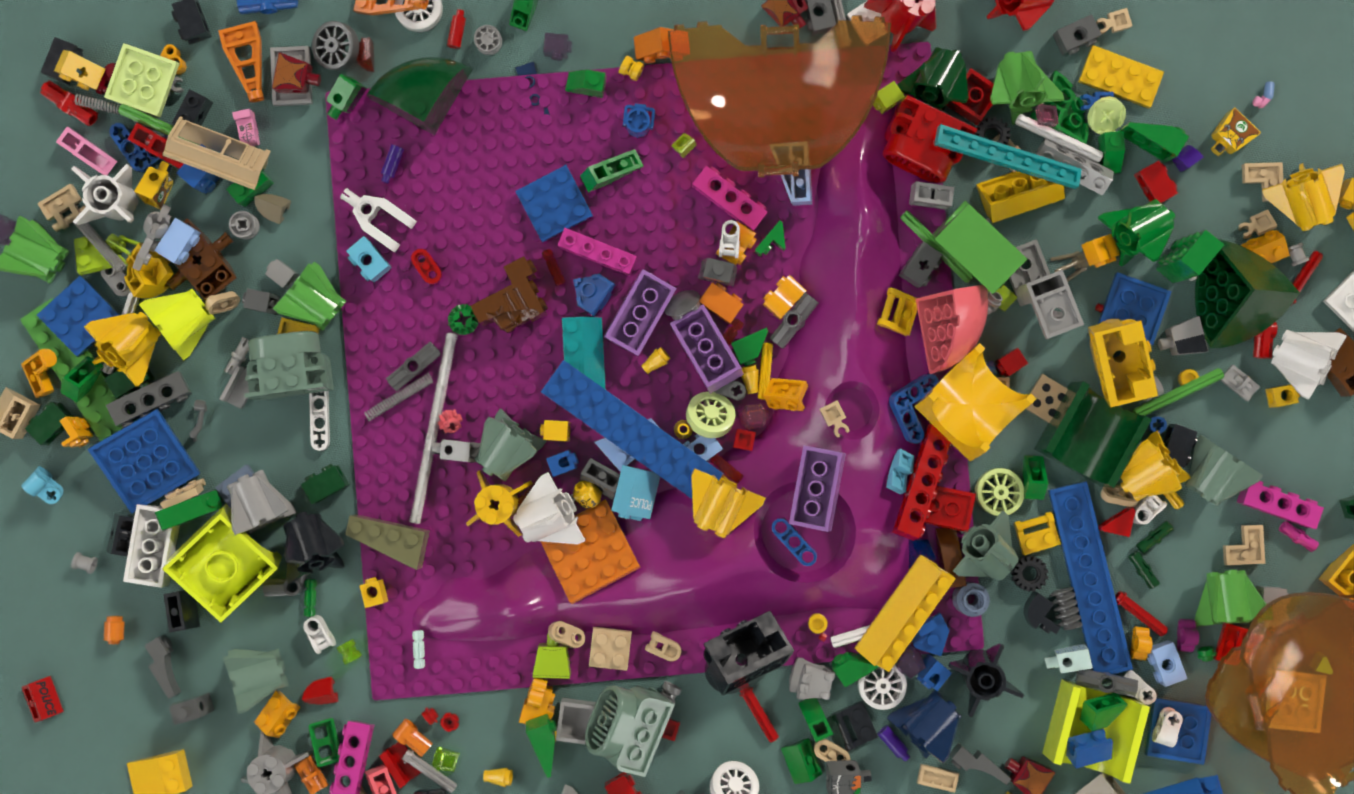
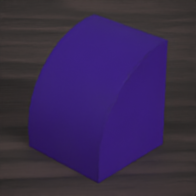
M1186 145L1181 149L1178 156L1171 160L1179 171L1182 172L1204 157L1196 148Z

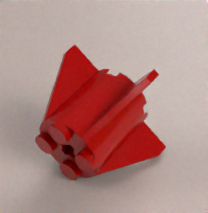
M868 0L864 4V8L881 13L882 22L885 21L888 31L894 34L891 52H895L904 36L912 32L917 26L930 31H934L937 26L935 0Z
M995 0L997 6L986 17L989 20L1004 14L1009 16L1016 15L1022 30L1025 31L1029 30L1051 7L1054 0Z

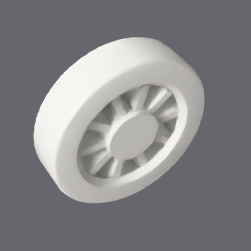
M395 0L394 5H403L404 0ZM429 0L428 3L432 1L433 5H428L425 10H411L406 14L404 12H396L395 15L406 29L413 32H425L434 28L440 21L443 13V4L441 0Z
M897 665L893 666L886 677H884V669L878 666V669H881L879 677L874 671L871 672L875 676V680L868 678L870 673L858 680V691L862 699L869 706L879 710H888L894 708L903 700L907 691V681L904 673ZM894 674L896 679L889 680L890 677ZM866 682L873 683L874 685L866 687ZM897 683V688L892 687L891 684ZM875 690V692L872 694V696H871V695L869 694V692H868V691ZM890 690L895 691L892 696L889 693ZM880 693V699H876V696ZM887 693L889 698L884 699V694Z
M728 761L721 764L713 773L710 780L711 794H724L723 791H726V794H758L759 781L755 772L748 765L738 761ZM729 770H733V777L729 773ZM737 771L743 774L740 778L737 777ZM746 776L749 781L743 782L742 779Z

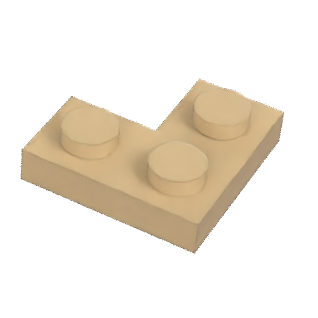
M1283 162L1242 164V184L1261 183L1262 189L1283 182ZM1262 192V202H1269Z
M1241 525L1242 545H1223L1224 565L1265 564L1263 525Z

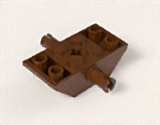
M187 218L183 222L201 232L199 235L200 239L190 249L188 259L181 265L175 264L179 271L166 283L170 284L169 287L172 290H175L184 281L188 280L206 301L209 296L217 295L237 278L231 265L221 254V251L234 241L225 232L212 243Z

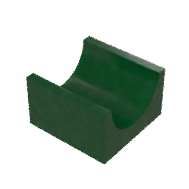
M1084 381L1071 382L1034 450L1099 486L1115 488L1152 419L1130 412L1119 406L1110 407L1103 397L1089 388L1090 385Z

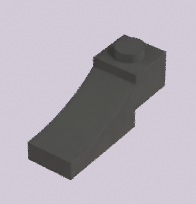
M162 635L146 644L145 648L154 660V663L148 667L168 699L182 691L176 682L172 670L171 653L174 651L172 642L169 638Z
M958 743L950 752L949 756L953 759L951 763L959 770L961 768H964L966 771L969 768L980 770L996 777L1006 785L1011 780L1006 773L979 750L972 755Z

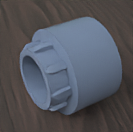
M966 582V586L954 589L952 602L960 613L976 617L982 615L988 609L990 597L982 585ZM970 594H973L974 601L968 604L967 598Z

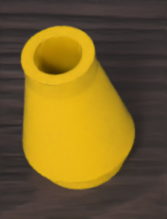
M662 347L656 348L641 366L649 374L668 364L667 361L671 358Z
M756 365L741 367L744 374L741 378L747 389V394L759 392V369H756Z
M680 420L675 424L674 433L678 438L687 439L692 435L693 430L688 425L687 420ZM686 426L687 432L681 433L680 427Z
M508 768L484 771V782L502 787L511 786L513 771L508 770Z

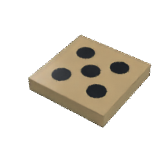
M1041 374L1030 392L1036 400L1026 410L1050 423L1068 389L1046 375Z

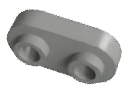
M112 268L113 272L109 275V269L101 270L102 277L113 292L118 296L127 297L130 289L124 279V276H127L125 271L117 272ZM123 283L124 288L120 290L119 286Z

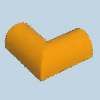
M40 349L21 363L36 398L44 397L55 391L46 372L57 362L55 353L50 349Z

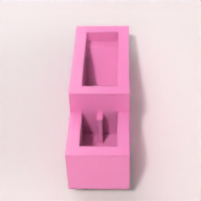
M66 127L56 143L103 175H108L117 163V160L70 127Z

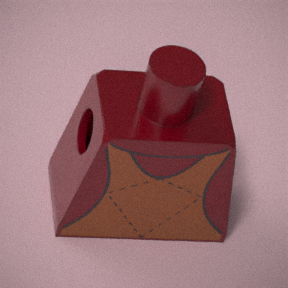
M767 0L761 5L782 28L792 23L798 31L806 25V22L801 17V14L808 9L805 0Z
M283 53L278 54L272 89L275 92L308 93L309 85H320L321 75L312 73V66L309 63Z
M1022 756L1019 762L1009 758L1004 766L1012 772L1009 776L1011 778L1010 781L1024 794H1042L1056 773L1050 767L1025 756Z

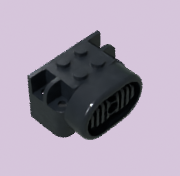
M771 611L748 622L743 620L736 625V628L732 630L727 628L719 636L703 644L705 647L703 656L706 661V679L722 696L737 693L761 681L766 674L784 665L795 651Z

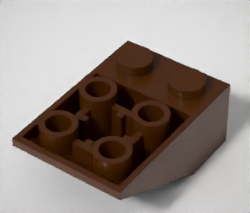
M1338 328L1333 333L1344 334L1346 339L1338 350L1335 360L1330 359L1332 366L1327 377L1340 396L1346 397L1354 395V341L1341 328Z

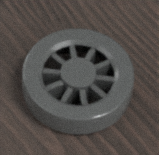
M329 21L322 24L316 30L312 40L314 58L326 69L341 71L349 68L355 62L359 53V40L356 32L349 25L338 21ZM345 46H349L348 51L345 50Z

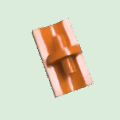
M312 754L294 764L301 777V782L305 784L310 794H315L329 785L321 769L316 765Z

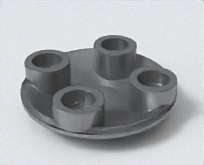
M686 290L672 296L664 310L665 314L671 316L673 320H679L688 312L699 309L700 296L698 292Z

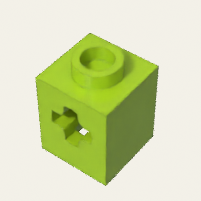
M895 81L877 91L871 99L874 108L883 114L899 104L905 96Z

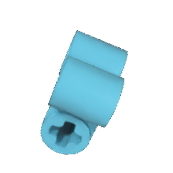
M38 466L21 485L28 494L32 496L37 495L48 504L57 503L64 492L63 487L52 479L51 473L41 466ZM55 491L56 494L51 496L50 493Z

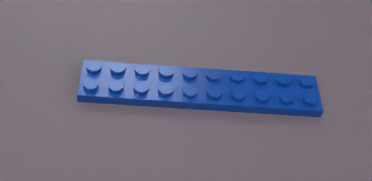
M564 360L541 391V393L691 499V474L694 468L707 474L715 475L718 481L724 474Z
M1087 481L1050 489L1048 493L1071 587H1074L1072 591L1076 594L1074 599L1077 600L1076 607L1079 608L1078 615L1081 616L1080 622L1083 624L1081 628L1085 644L1089 650L1093 667L1091 669L1111 674L1132 670L1133 667Z

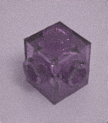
M911 644L907 646L897 660L896 665L899 672L906 674L910 679L926 668L921 654Z

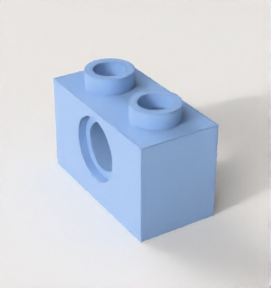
M698 434L695 435V441L692 443L687 441L683 444L693 452L696 444H703L705 451L698 456L706 461L723 449L716 438H706Z
M1166 640L1152 645V650L1148 654L1147 660L1154 667L1155 672H1153L1157 683L1167 687L1188 679L1174 642ZM1167 659L1168 666L1162 668V662Z

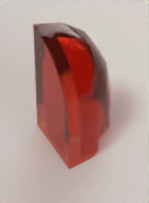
M370 37L361 38L356 60L361 68L366 71L375 72L374 42Z

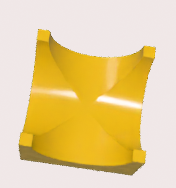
M980 343L958 364L954 365L914 406L969 461L986 453L991 448L989 445L995 437L1017 415L1036 400L1031 393L1021 394L1015 392L994 376L985 363L983 357L985 348Z

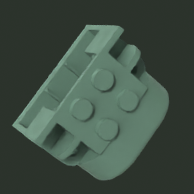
M299 331L261 336L249 340L250 362L246 369L247 376H245V381H248L249 393L244 394L245 398L260 401L334 390L330 358L321 353L318 333Z
M639 685L630 690L618 686L605 688L599 695L586 726L585 743L588 751L593 755L605 757L621 772L645 777L675 704L650 686L648 690Z

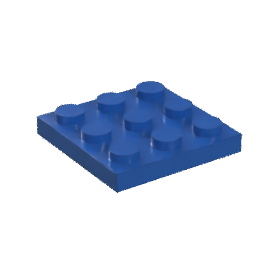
M567 165L515 191L542 243L561 234L564 228L570 229L593 217Z
M1117 272L1114 275L1098 324L1108 319L1141 320L1146 341L1149 340L1150 345L1153 346L1172 291Z
M79 276L43 308L37 316L77 357H80L96 342L84 326L90 321L119 316V314L82 276Z
M1156 697L1151 708L1145 755L1204 765L1213 707ZM1165 707L1175 709L1183 718L1178 739L1173 748L1152 741L1153 730L1161 710Z

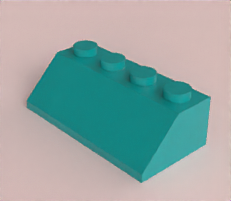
M602 317L562 318L564 361L606 390Z

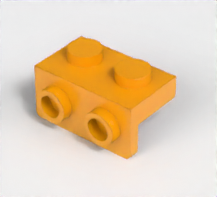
M1278 230L1268 231L1260 237L1249 239L1246 243L1241 244L1242 247L1253 251L1271 264L1290 256L1285 236Z
M64 417L60 420V423L70 436L61 443L63 447L81 448L87 445L89 439L93 437L89 430L90 425L84 418Z
M275 691L254 723L266 736L280 738L296 716L300 706L292 703L282 692Z

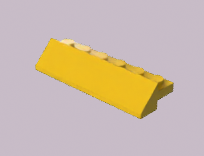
M920 554L854 648L871 664L890 672L956 578Z

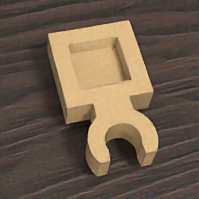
M1127 8L1109 13L1107 15L1108 19L1100 18L1096 21V24L1101 23L1104 25V29L1100 30L1101 34H1104L1110 28L1112 33L1133 26Z
M1265 210L1250 217V223L1240 224L1238 230L1247 229L1248 232L1243 234V238L1248 239L1254 232L1260 236L1276 229L1277 224L1269 210Z
M838 400L819 409L827 426L834 425V435L836 437H840L838 433L840 427H843L846 433L849 432V427L841 421L846 416Z

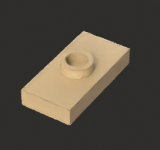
M920 764L916 783L955 793L959 773Z

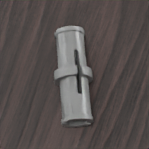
M242 337L235 352L231 353L232 357L224 369L225 372H229L232 375L236 367L240 366L243 361L245 362V356L249 351V340Z

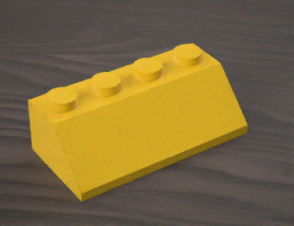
M1019 171L976 184L985 213L992 223L1065 199L1063 185Z

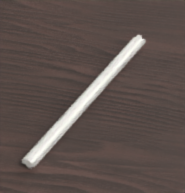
M447 333V338H445V350H443L444 355H442L441 360L443 362L440 364L441 369H439L440 374H438L440 376H438L439 381H437L436 386L438 388L435 390L434 407L431 409L433 414H430L432 415L430 416L431 419H429L431 420L429 421L430 426H428L430 428H428L429 433L426 435L428 440H425L427 445H424L426 446L424 447L425 452H423L425 454H423L422 458L424 459L421 461L423 466H420L422 471H419L421 472L419 473L420 478L417 480L419 485H416L418 490H415L417 491L415 492L416 497H414L416 499H414L415 502L413 503L415 504L412 506L414 511H411L413 516H410L412 521H409L416 524L421 523L422 507H424L423 504L426 497L424 495H426L427 483L429 481L428 476H430L431 462H433L432 457H434L432 446L437 440L436 436H438L439 425L437 422L440 421L439 415L442 414L440 412L443 410L442 405H444L445 400L443 398L446 396L444 391H447L445 386H448L446 385L448 384L447 379H449L450 374L448 372L451 370L449 365H452L451 360L453 359L451 358L454 356L452 351L455 349L453 346L456 344L455 339L457 338L455 337L457 335Z

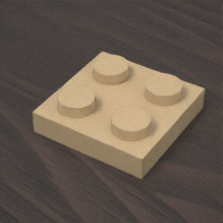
M593 627L589 666L627 671L632 631Z

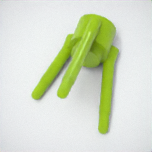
M110 234L105 240L108 246L126 264V267L128 264L119 253L124 252L130 256L131 252L125 248L126 243L124 242L136 246L140 243L123 235L118 237L115 234Z

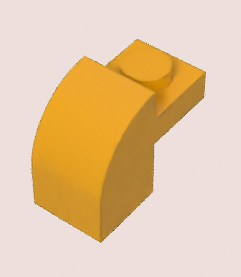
M546 686L540 708L526 705L527 698H525L519 723L526 724V721L548 714L550 719L553 717L555 706H552L555 694L552 693L553 686Z

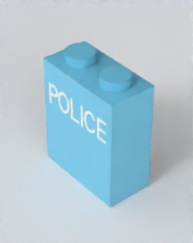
M622 465L611 511L619 513L618 517L638 521H642V518L650 519L660 476L652 471Z

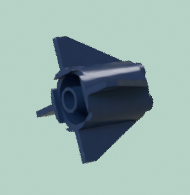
M934 690L928 697L892 712L887 717V720L899 728L906 737L909 734V737L912 739L911 742L918 747L924 758L927 759L932 754L944 764L949 758L957 726L962 716L956 711L957 707L951 701H944L942 695Z

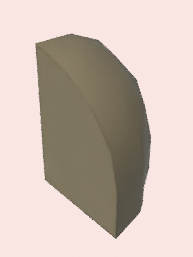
M260 194L254 197L257 210L263 217L278 224L285 219L282 216L285 209L289 210L291 200L272 194Z

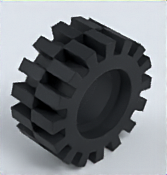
M988 117L978 124L975 135L985 138V132L989 129H994L1000 135L999 140L996 142L1007 145L1011 136L1010 127L1007 128L1008 124L1006 122H1002L1003 119L997 120V117H993V119Z
M1022 556L1013 568V571H1011L1013 576L1011 578L1015 582L1014 584L1021 589L1036 591V589L1040 590L1042 585L1045 586V580H1048L1049 576H1047V573L1049 572L1046 569V564L1041 559L1032 556ZM1028 566H1033L1037 573L1036 577L1031 581H1027L1023 577V570Z

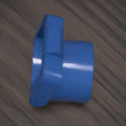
M635 103V106H625L623 126L626 127L630 135L639 138L653 130L654 108ZM647 111L652 112L651 124H650V116H649V114H648Z

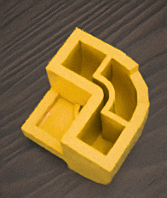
M138 243L125 261L128 266L127 276H124V279L134 297L153 298L164 293L169 288L166 282L174 274L168 265L171 261L155 251H150L149 254L152 256L148 265L143 264L140 271L133 269L136 256L143 243Z

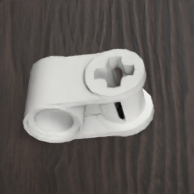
M728 220L723 224L719 257L723 255L739 257L740 227L736 221ZM729 224L737 227L736 233L733 235L726 233V227Z
M1157 495L1144 497L1134 507L1136 511L1133 523L1148 524L1167 506V502L1162 501ZM1139 511H1142L1144 515L1141 521L1138 519Z
M314 615L305 621L304 631L317 654H320L323 649L329 646L333 647L336 645L333 634L321 616ZM316 621L318 629H313L310 622Z
M1128 670L1123 677L1138 680V690L1134 698L1148 705L1155 702L1157 697L1155 690L1145 683L1134 671ZM1144 691L1147 692V698L1142 694Z
M1171 707L1163 708L1153 730L1152 741L1173 748L1176 745L1178 733L1183 722L1182 715Z

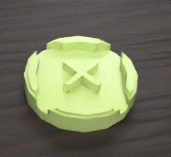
M1103 97L1091 106L1087 115L1088 124L1093 131L1100 135L1104 132H1115L1124 123L1126 109L1122 102L1115 97Z

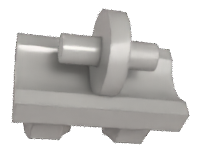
M1231 365L1224 373L1225 377L1220 380L1246 402L1260 388L1257 383L1235 365Z

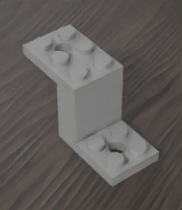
M1037 239L1016 247L1027 258L1030 267L1023 269L1020 266L1009 279L1015 295L1018 297L1017 300L1020 307L1029 303L1032 304L1045 339L1084 325L1063 270L1050 274ZM1055 308L1062 311L1061 319L1054 318L1053 310Z

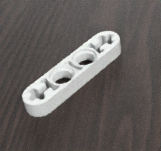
M329 391L320 392L324 393V396H314V393L309 394L311 446L318 451L326 450L330 445ZM321 398L324 401V407L318 410L315 408L314 402ZM317 418H323L325 421V425L321 429L315 426ZM315 431H325V434H321V439L325 440V444H322L321 448L316 444V440H319V434H315Z

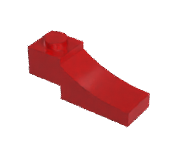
M136 122L127 140L180 169L184 163L163 156L167 139L145 125Z

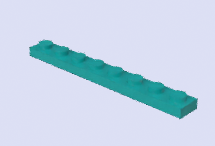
M940 124L937 127L935 146L1073 189L1079 187L1082 171L1080 168Z

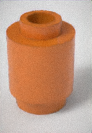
M123 616L106 617V621H104V641H108V644H120V641L124 640L125 621H123Z

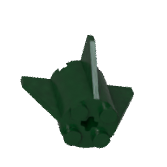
M936 47L922 66L897 84L903 94L913 95L915 99H920L925 104L944 112L945 105L949 101L966 103L969 98L966 64L961 58L962 53L958 50L951 51Z

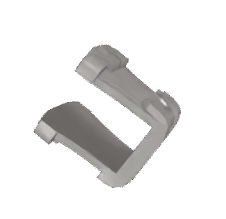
M797 657L791 669L789 691L797 693V699L822 698L829 700L835 672L827 666L817 665L804 658Z

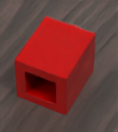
M1014 348L995 360L997 371L1000 375L1004 374L1005 377L1012 375L1029 364L1019 348Z

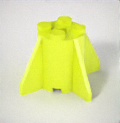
M193 289L183 293L147 299L139 304L173 350L183 360L191 355L207 326L215 319L205 309V304Z

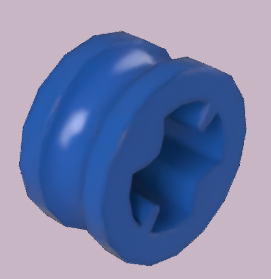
M1159 416L1150 418L1152 420L1147 428L1151 433L1155 431L1163 433L1166 430L1167 422L1164 418ZM1159 420L1158 423H1161V427L1155 430L1156 427H1153V423Z

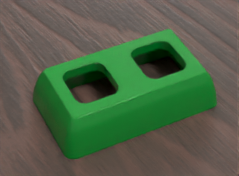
M329 718L309 724L308 729L316 765L322 767L338 762L340 755H338L340 745L334 719ZM325 726L327 736L316 739L315 728ZM330 745L331 755L321 758L319 748Z

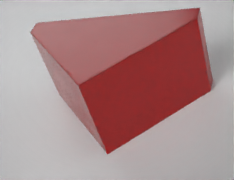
M1126 507L1099 524L1098 529L1130 537L1136 510L1134 507Z

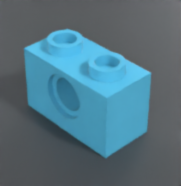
M365 236L346 250L350 255L347 257L354 266L358 265L362 269L360 274L367 281L370 279L376 282L392 268ZM371 256V264L364 265L365 257Z

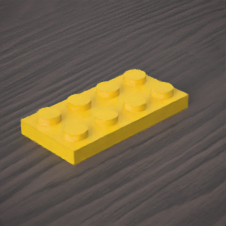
M1092 45L1078 82L1103 92H1114L1116 97L1149 109L1154 101L1164 71Z

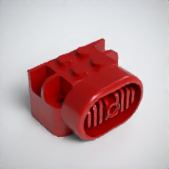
M907 95L897 105L885 131L887 143L882 154L889 163L910 174L932 183H944L952 167L961 160L963 154L934 145L937 127L941 124L970 134H975L977 128Z

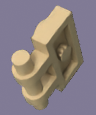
M68 184L37 203L47 220L51 221L54 218L57 220V223L52 225L56 232L68 228L69 224L86 208V206L80 209L77 207V204L83 200L72 184ZM70 209L72 213L64 218L62 213Z
M203 478L197 481L193 480L182 488L177 487L173 489L172 492L165 495V499L160 503L162 508H168L199 495L204 490L205 480Z

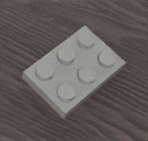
M309 46L270 48L272 84L279 53L305 61L311 65ZM309 85V90L306 94L277 93L272 89L273 105L313 104L312 85Z

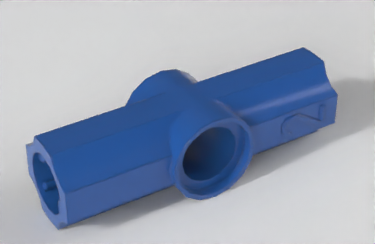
M237 0V7L240 14L257 12L273 14L277 10L298 8V0Z

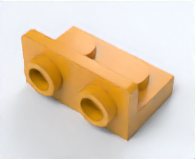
M771 378L763 396L769 408L803 411L805 407L802 399L808 384L807 381Z

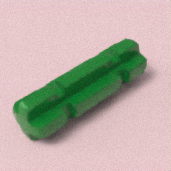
M306 579L305 581L307 590H305L304 606H306L304 608V616L313 617L315 615L316 579Z

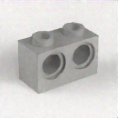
M916 181L911 185L909 204L947 210L952 206L954 187Z

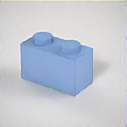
M175 218L154 251L171 262L181 265L188 259L192 246L194 247L199 242L201 232L182 220Z

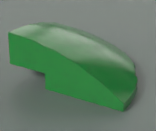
M1055 70L1049 79L1063 93L1064 100L1044 102L1040 107L1038 105L1034 106L1030 118L1042 124L1046 122L1053 123L1048 127L1086 144L1089 125L1085 123L1083 115L1085 111H1081V106L1084 103L1072 91L1073 85Z

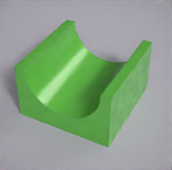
M966 200L933 233L934 239L992 294L1027 260L1015 246Z

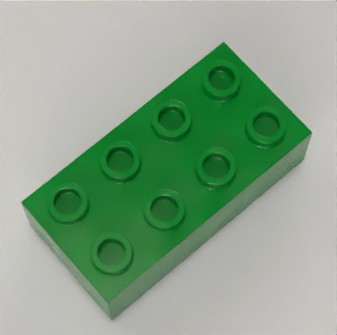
M1207 230L1196 231L1193 235L1189 234L1186 238L1182 237L1180 240H1175L1170 246L1171 251L1167 255L1164 254L1157 263L1159 265L1156 270L1172 283L1199 276L1224 244Z

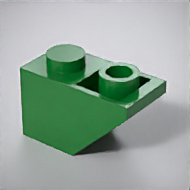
M514 0L509 25L527 31L538 0Z
M809 698L798 702L815 742L833 735L817 698Z

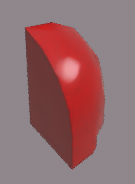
M332 677L313 681L303 692L302 700L316 705L338 702V692L334 693L333 691L335 681Z

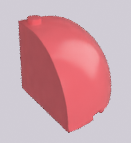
M984 285L953 289L916 298L929 374L945 371L953 367L976 346L985 327L988 313V290Z

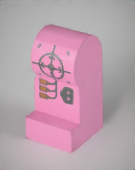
M250 109L232 112L240 141L250 146L260 145L254 112Z

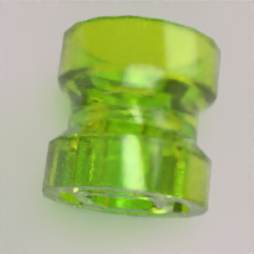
M354 639L336 647L338 653L343 656L342 661L344 665L362 656L360 650H357L355 647L356 642Z

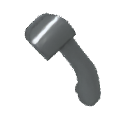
M196 400L194 403V410L199 411L197 424L190 432V437L194 442L197 441V435L202 429L204 413L207 411L206 401Z

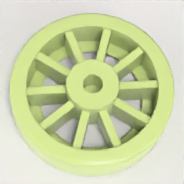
M709 391L695 395L689 402L686 411V420L690 428L698 435L706 438H719L726 435L731 430L736 416L734 406L729 399L715 392L710 394Z
M1004 468L990 469L979 477L975 486V498L980 508L988 514L998 516L1003 510L1007 515H1010L1017 511L1023 503L1024 485L1020 477L1011 470ZM998 477H1003L1001 484L999 483ZM991 478H994L995 485L989 482ZM1006 480H1009L1011 483L1005 486ZM985 484L989 485L991 490H984ZM1013 486L1014 491H1009L1008 489ZM984 493H991V496L985 499ZM1014 494L1013 499H1010L1008 495ZM992 499H995L993 505H990L988 503ZM1004 499H1006L1010 503L1008 505H1005ZM999 500L1002 507H997Z

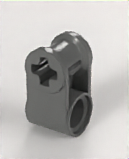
M735 380L714 391L717 394L738 401L745 398L747 393L745 386ZM739 386L742 394L735 396L733 389H737Z

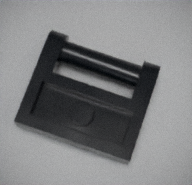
M859 701L831 714L843 737L846 751H850L859 745L878 738L863 701ZM848 715L857 736L854 740L851 739L842 718Z

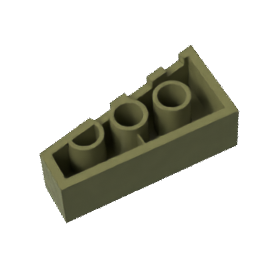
M355 514L349 516L345 535L418 570L423 566L430 530Z

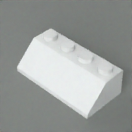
M136 505L123 582L159 588L169 586L171 577L162 568L169 557L175 553L180 525L161 530L155 512L162 510V506Z

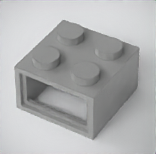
M562 698L556 741L586 744V726L596 702Z

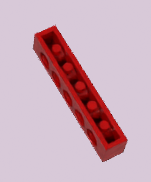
M929 424L926 428L913 467V473L910 476L892 533L912 541L922 537L925 532V526L923 525L925 519H928L930 516L931 508L929 507L931 501H934L937 495V490H935L937 483H940L943 477L941 470L948 461V449L953 445L932 424ZM934 442L939 444L940 451L934 448ZM928 460L934 463V468L929 467ZM922 478L928 480V486L922 483ZM916 495L922 498V504L916 501ZM911 513L916 516V522H913L910 519Z

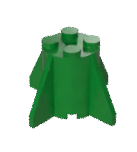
M1154 199L1144 206L1103 213L1098 216V220L1112 230L1113 238L1116 236L1118 241L1116 245L1121 250L1119 265L1122 267L1140 252L1152 262L1157 261L1173 232L1175 214L1157 199Z

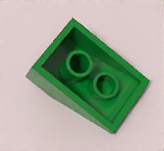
M1129 122L1118 130L1124 131V138L1164 163L1177 157L1189 138L1182 128L1166 125Z

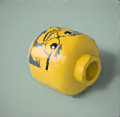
M580 481L575 485L573 497L582 507L594 508L601 501L602 492L596 484Z

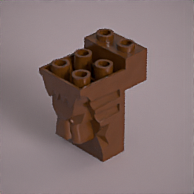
M525 256L504 266L512 283L511 285L471 305L481 325L486 326L495 322L501 330L510 333L516 327L524 325L529 320L533 322L547 316L546 310H548L544 299L537 296L539 289L535 282H533V279L537 278L535 273L538 271L531 259L527 260Z

